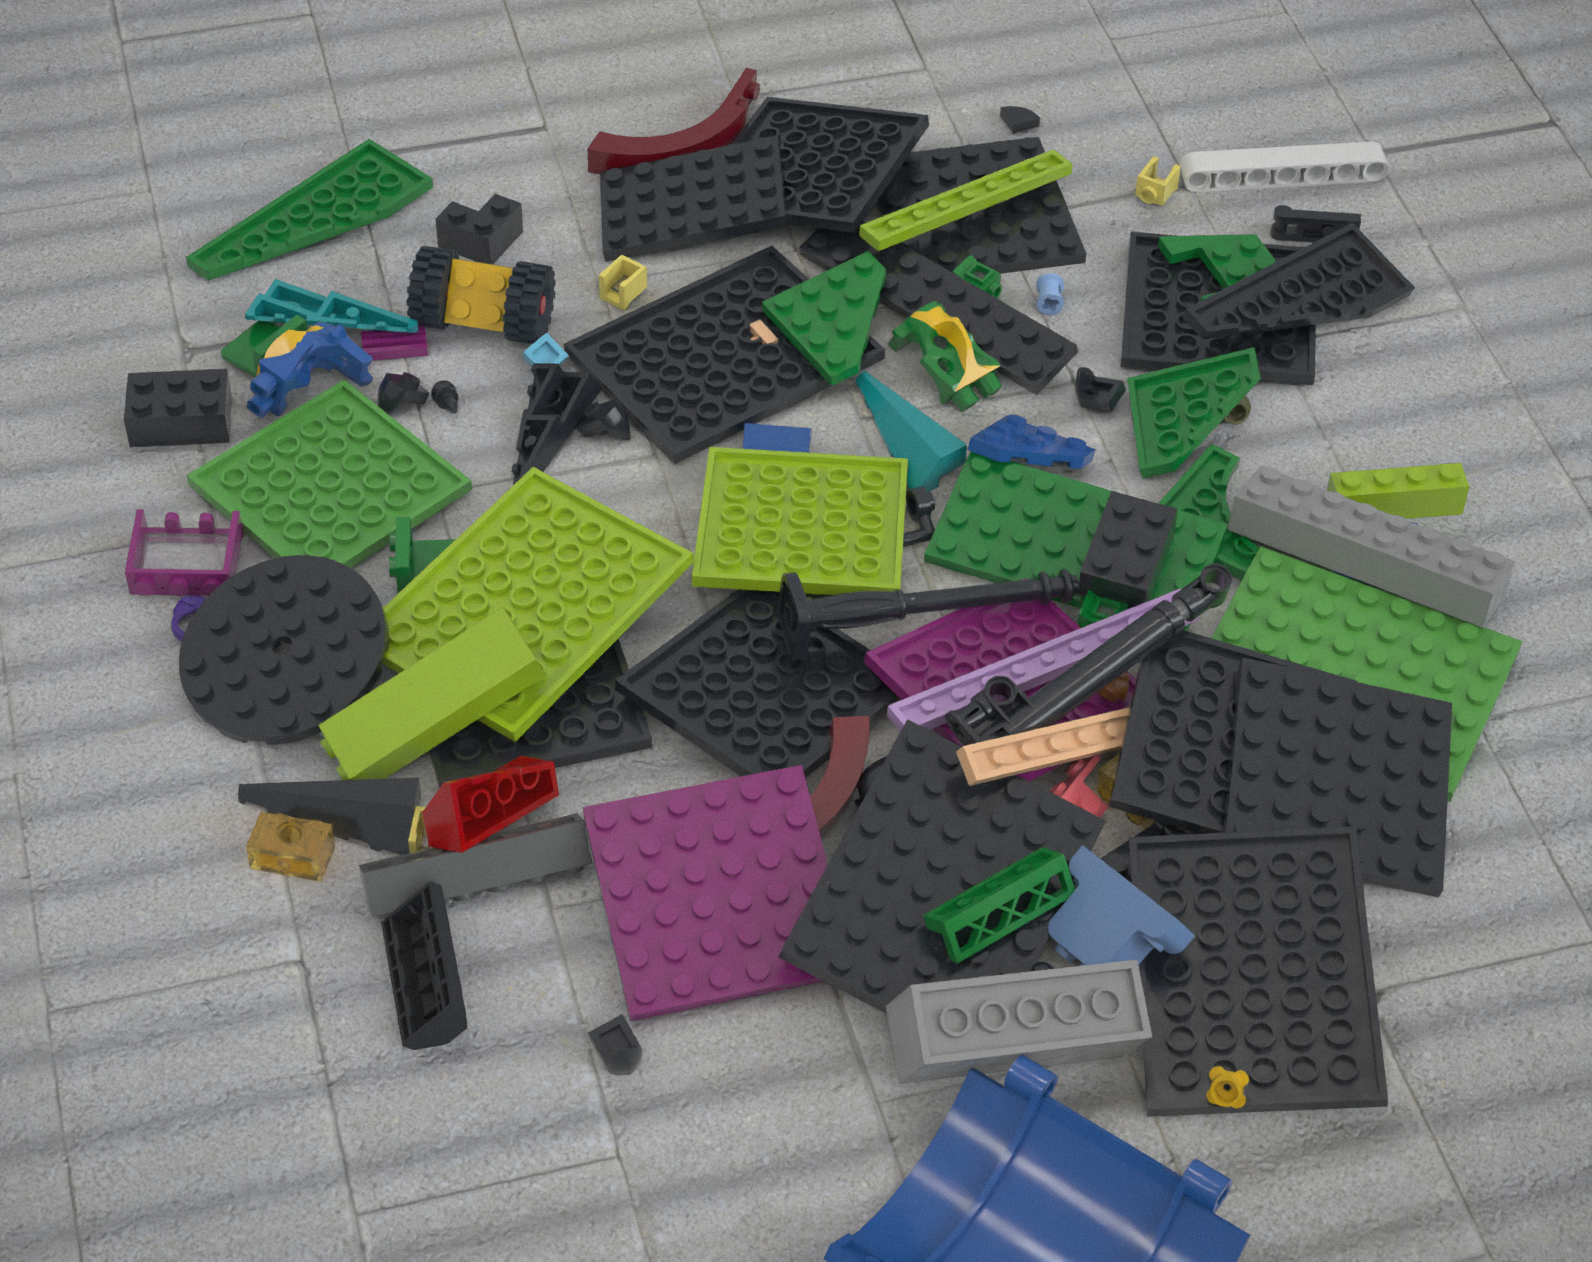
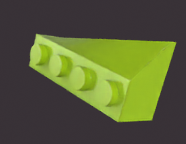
M1443 463L1437 465L1330 473L1327 491L1338 492L1345 498L1359 503L1370 504L1375 509L1391 515L1412 519L1463 515L1470 486L1461 463Z

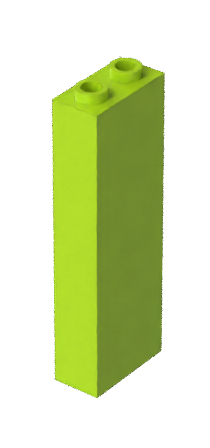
M502 607L318 725L325 736L320 742L331 759L337 757L341 765L336 767V770L342 780L386 779L546 676V673Z

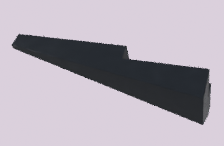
M555 363L533 364L531 369L534 374L533 384L528 386L527 394L530 397L528 409L523 410L516 449L519 452L518 461L512 465L511 470L514 475L513 485L532 467L542 472L545 471L583 417V411L598 396L602 388L590 372H564L559 364Z
M419 777L239 784L238 801L241 804L245 805L246 802L262 806L269 814L276 816L278 812L295 818L298 824L347 841L351 837L368 843L370 849L378 852L381 849H385L399 855L410 853L408 843L415 806H419L421 800Z

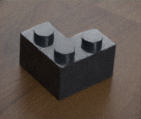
M496 193L479 211L452 201L435 219L439 248L455 250L459 256L486 264H494L523 232L522 204Z

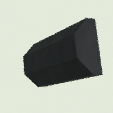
M429 881L381 922L402 1046L412 1050L447 1045L467 1029L465 1004L442 885Z

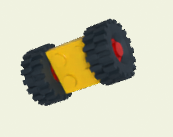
M421 246L420 251H417L416 260H413L412 263L413 270L409 275L410 285L407 286V293L409 295L406 300V306H409L407 316L418 321V326L445 330L450 324L505 332L504 336L507 340L528 344L535 343L546 332L548 333V325L551 324L552 319L551 312L554 309L553 299L556 292L554 291L556 286V279H554L555 271H553L552 266L519 261L516 263V267L511 268L462 260L455 250Z

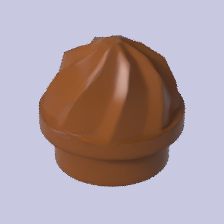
M1123 673L1097 692L1098 695L1115 703L1116 699L1125 700L1129 688V673Z

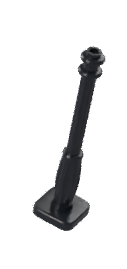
M1062 569L1058 572L1057 577H1049L1046 572L1041 571L1037 574L1036 579L905 594L900 589L894 591H859L812 600L811 597L806 598L798 574L791 572L783 573L781 577L777 616L790 659L792 661H801L807 658L810 634L815 632L816 629L866 627L893 620L901 621L909 614L1038 600L1040 604L1046 606L1050 604L1052 598L1057 597L1062 602L1069 603L1072 601L1073 596L1079 593V581L1076 575H1071L1068 570Z

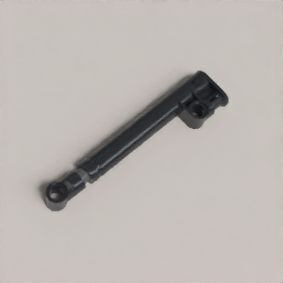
M1220 564L1205 566L1198 578L1172 596V602L1167 600L1161 601L1029 698L1010 678L1005 676L990 678L986 682L985 688L971 697L970 703L958 712L950 710L945 714L947 725L964 746L1052 726L1169 641L1171 637L1184 630L1185 620L1192 622L1209 608L1221 606L1232 583L1230 571ZM1206 583H1214L1217 586H1219L1220 589H1213L1209 587ZM994 694H999L1004 696L1007 700L1004 702L995 701L991 696Z

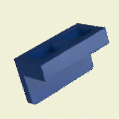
M745 423L743 449L809 453L812 428Z

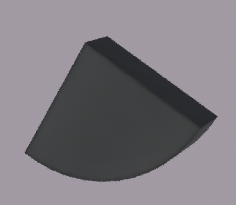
M1006 106L1000 109V116L1012 133L1040 125V117L1029 109L1018 106Z

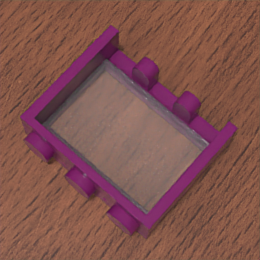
M137 509L125 567L129 593L144 596H209L218 586L236 574L241 540L244 536L240 511L232 512L230 529L216 528L213 515L210 513L200 514L199 528H182L179 515L175 512H168L166 514L165 527H148L144 509Z

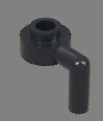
M923 486L908 489L906 492L907 509L912 520L919 523L920 529L904 533L903 547L930 541L935 531L931 520V511L935 509L932 493L930 491L927 492Z

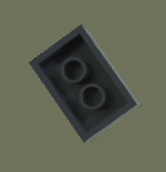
M228 369L128 373L124 422L129 447L230 443L232 393Z
M1111 491L1080 571L1079 595L1086 597L1088 590H1090L1097 596L1128 604L1127 609L1150 601L1175 534L1178 509Z

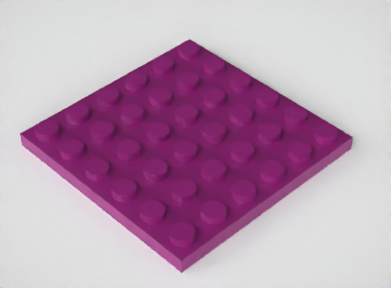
M1038 600L961 608L866 652L864 663L903 700L1078 630L1081 627L1052 601L1046 606L1040 604ZM1129 673V688L1125 700L1116 699L1115 703L1096 693L1053 725L1130 708L1136 678ZM1051 681L1026 690L1023 693L1029 698ZM947 723L932 729L936 734L961 747L964 746L950 730ZM1065 763L1017 775L1032 781Z
M802 765L583 807V817L630 1021L824 982L778 958L828 866Z

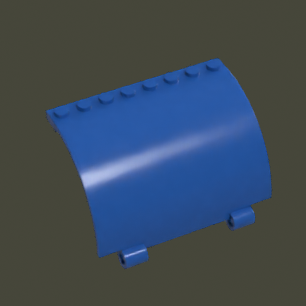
M1020 1055L1010 1067L1004 1080V1086L975 1068L969 1070L942 1125L901 1186L886 1204L853 1235L848 1233L830 1244L824 1260L827 1262H1238L1251 1235L1215 1214L1231 1189L1232 1179L1197 1158L1189 1164L1181 1176L1050 1097L1056 1086L1058 1075L1028 1057Z

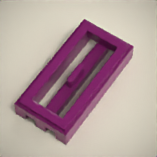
M418 326V331L415 333L384 330L361 331L362 349L373 357L372 361L428 356L424 326Z

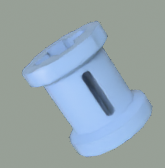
M1055 273L1043 274L1036 282V289L1039 292L1036 307L1043 314L1055 315L1061 312L1064 306V298L1061 295L1064 290V280Z

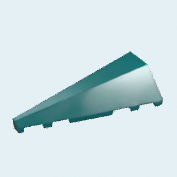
M274 279L265 295L258 293L245 313L246 320L287 323L294 316L298 315L306 319L308 325L324 322L335 326L340 324L346 328L410 333L418 331V321L334 291H330L326 297Z
M865 370L859 374L855 384L857 388L860 387L864 395L865 405L867 409L871 410L874 416V423L891 457L908 459L907 485L909 489L923 486L927 492L939 487V478L965 464L967 444Z

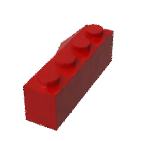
M520 756L491 773L444 782L422 812L428 846L463 853L559 796L554 761Z

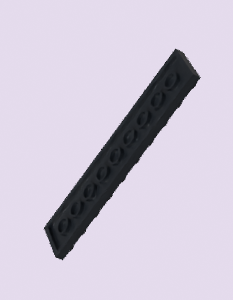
M860 226L855 233L823 228L817 229L799 247L801 256L826 271L869 251L886 269V280L884 287L881 289L880 303L906 318L933 301L941 303L949 316L959 318L965 330L972 334L978 347L999 362L1000 367L996 370L998 373L1036 395L1078 353L1077 344L902 243L877 251L859 236Z

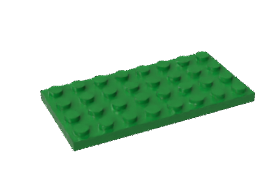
M970 451L925 551L924 562L994 583L1020 581L1024 578L1036 579L1037 574L1041 571L1046 572L1049 577H1057L1058 572L1062 569L1068 570L1071 575H1076L1078 581H1080L1081 568L1111 490L1012 461L1010 463L998 462ZM1178 510L1175 534L1150 600L1184 588L1200 576L1205 566L1214 564L1226 535L1228 524ZM1079 593L1074 595L1069 603L1062 602L1059 597L1052 598L1054 601L1080 609L1085 599ZM1191 624L1186 625L1184 630L1189 631Z

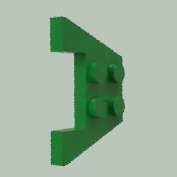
M1256 234L1159 237L1158 248L1170 264L1200 257L1223 289L1276 262ZM1216 293L1201 296V301Z

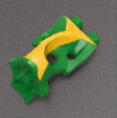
M933 301L923 306L892 330L894 336L888 342V345L893 351L897 352L912 342L920 345L923 358L919 362L934 380L942 404L952 400L959 410L964 412L979 401L971 388L977 386L985 399L1001 389L1002 385L994 373L1000 367L999 362L978 347L972 334L965 330L959 318L949 316L941 303ZM942 337L946 340L947 347L945 349L935 345L933 338Z

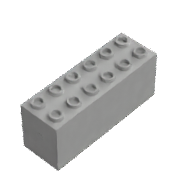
M1137 960L915 984L906 988L886 1006L899 1084L967 1076L971 1068H975L983 1074L1009 1071L1014 1061L1020 1055L1028 1057L1043 1067L1118 1058L1152 1038Z

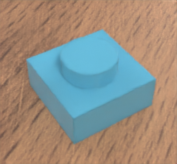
M547 332L522 354V357L531 367L534 363H555L560 366L569 356Z

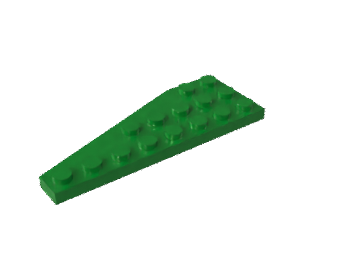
M368 139L186 257L187 267L209 281L388 218L432 189L433 179L376 142Z

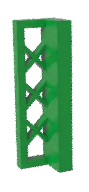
M1041 847L924 914L923 918L927 929L942 934L950 960L959 963L1064 902L1075 891V887L1064 854ZM1057 874L1062 889L1052 895L1045 894L1049 878ZM1026 891L1033 893L1028 908L1021 913L1015 911L1020 895ZM997 908L1003 910L997 927L992 930L984 928L991 911ZM965 926L972 927L973 930L968 943L959 948L955 932Z

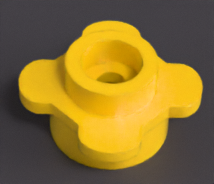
M1221 1066L1213 1067L1209 1073V1077L1212 1080L1211 1086L1206 1093L1208 1101L1222 1107L1232 1106L1233 1108H1241L1246 1102L1243 1092L1244 1086L1249 1081L1247 1073L1243 1070L1236 1072L1226 1071ZM1229 1084L1231 1086V1089L1226 1090L1224 1088V1085Z

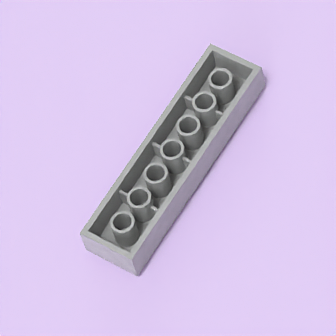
M1260 466L1235 495L1227 529L1484 628L1506 596L1516 561L1505 558L1498 552H1489L1473 546L1466 540L1441 534L1434 528L1417 525L1407 521L1402 516L1385 513L1375 509L1370 504L1345 498L1338 492L1313 486L1306 480H1297L1281 474L1276 469Z

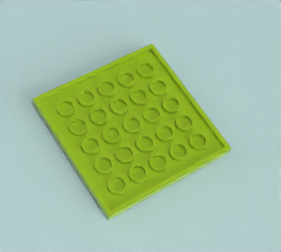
M709 447L692 570V587L780 592L782 574L795 572L800 578L804 592L813 595H837L859 591H894L900 589L908 459Z

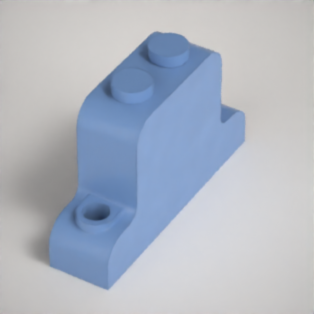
M1083 845L1069 863L1070 873L1075 877L1073 882L1078 887L1048 924L1049 935L1059 943L1054 950L1071 964L1077 958L1081 962L1079 966L1137 960L1139 965L1153 948H1156L1159 952L1164 950L1167 953L1176 954L1183 951L1195 937L1179 920Z

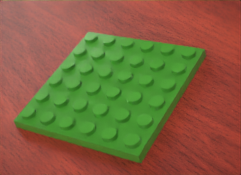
M345 379L186 475L188 485L230 521L232 512L240 511L243 532L273 558L293 555L318 556L335 560L350 568L390 543V532L396 531V517H410L411 528L413 529L472 490V482L468 477Z

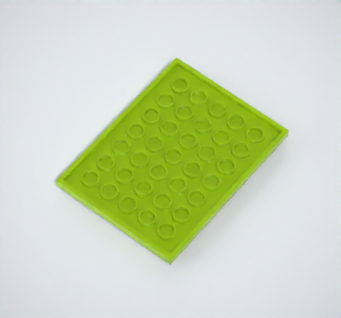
M532 467L383 607L388 621L389 648L388 651H385L382 664L397 673H401L503 607L546 673V676L477 720L516 742L694 563L693 552Z

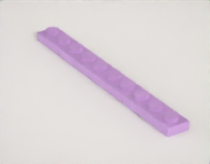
M1181 588L888 705L887 717L900 732L907 719L931 730L947 723L945 719L947 712L950 710L958 712L970 703L971 697L983 690L986 682L994 676L1010 678L1022 692L1051 681L1161 601L1167 600L1172 602V596L1180 591ZM1200 616L1194 619L1192 622L1185 620V626L1198 621L1200 619ZM994 694L991 696L995 701L998 702L1006 699L1004 696L999 694Z

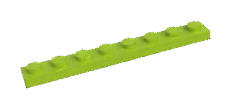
M1054 149L862 224L860 225L859 236L877 251L886 249L1072 174L1073 163Z

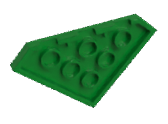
M867 251L763 301V312L827 382L833 386L858 374L860 371L862 355L867 347L871 333V324L877 312L881 289L885 284L886 269Z
M1254 347L1127 378L1142 479L1176 471L1257 384L1261 377Z

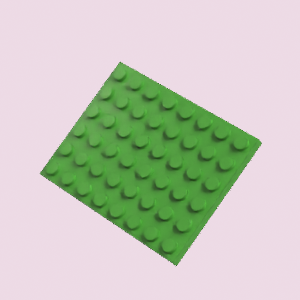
M1261 546L1211 637L1215 640L1356 680L1359 683L1451 702L1452 719L1448 802L1452 801L1523 642Z

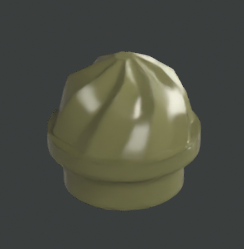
M1244 396L1223 419L1224 421L1236 425L1243 423L1248 418L1251 412V403L1247 396Z

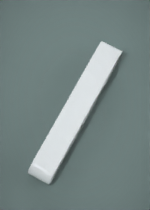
M1377 142L1199 151L1184 155L1179 162L1185 187L1191 192L1376 182L1385 178L1389 172V165L1381 145Z

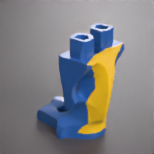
M316 322L306 331L289 329L271 344L264 358L260 359L257 375L250 384L253 396L247 402V409L259 418H263L269 411L277 417L281 416L288 406L286 401L287 393L293 389L309 386L311 380L310 371L318 367L325 368L328 371L336 369L361 387L369 385L373 377L368 372V366L372 363L373 357L355 344L348 337L345 328L340 324L335 326L324 322Z

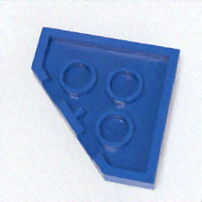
M1011 414L1006 415L972 436L967 450L998 462L1010 463V459H1021L1023 457L1026 458L1025 462L1031 465L1052 466V463L1066 461L1069 468L1082 469L1093 461L1096 449L1086 446L1087 443L1079 438L1062 437L1057 435L1056 430L1050 427H1036L1028 424L1025 418Z

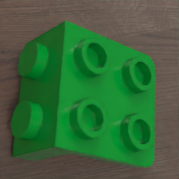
M296 315L281 328L269 321H257L221 350V357L223 360L256 377L259 361L264 358L271 344L289 329L295 331L308 330L307 321Z
M396 517V531L390 532V551L395 552V557H389V576L396 577L398 593L456 539L413 541L410 517Z

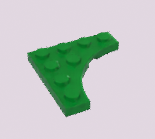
M1211 444L1162 498L1159 504L1229 525L1231 512L1228 502H1226V490L1232 475L1239 467L1240 457ZM1227 530L1214 564L1225 566L1232 576L1242 581L1259 548L1247 537H1241L1239 534Z

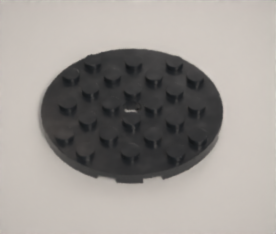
M293 555L269 559L250 566L230 577L218 586L199 606L187 626L181 643L179 654L181 684L186 697L201 719L219 730L226 737L247 743L248 740L264 741L267 745L300 741L321 733L322 731L318 725L359 700L364 693L368 694L372 690L382 672L380 666L385 651H388L389 648L388 621L383 606L371 585L350 567L332 559L310 555ZM281 641L292 644L286 653L276 654V650L281 646Z

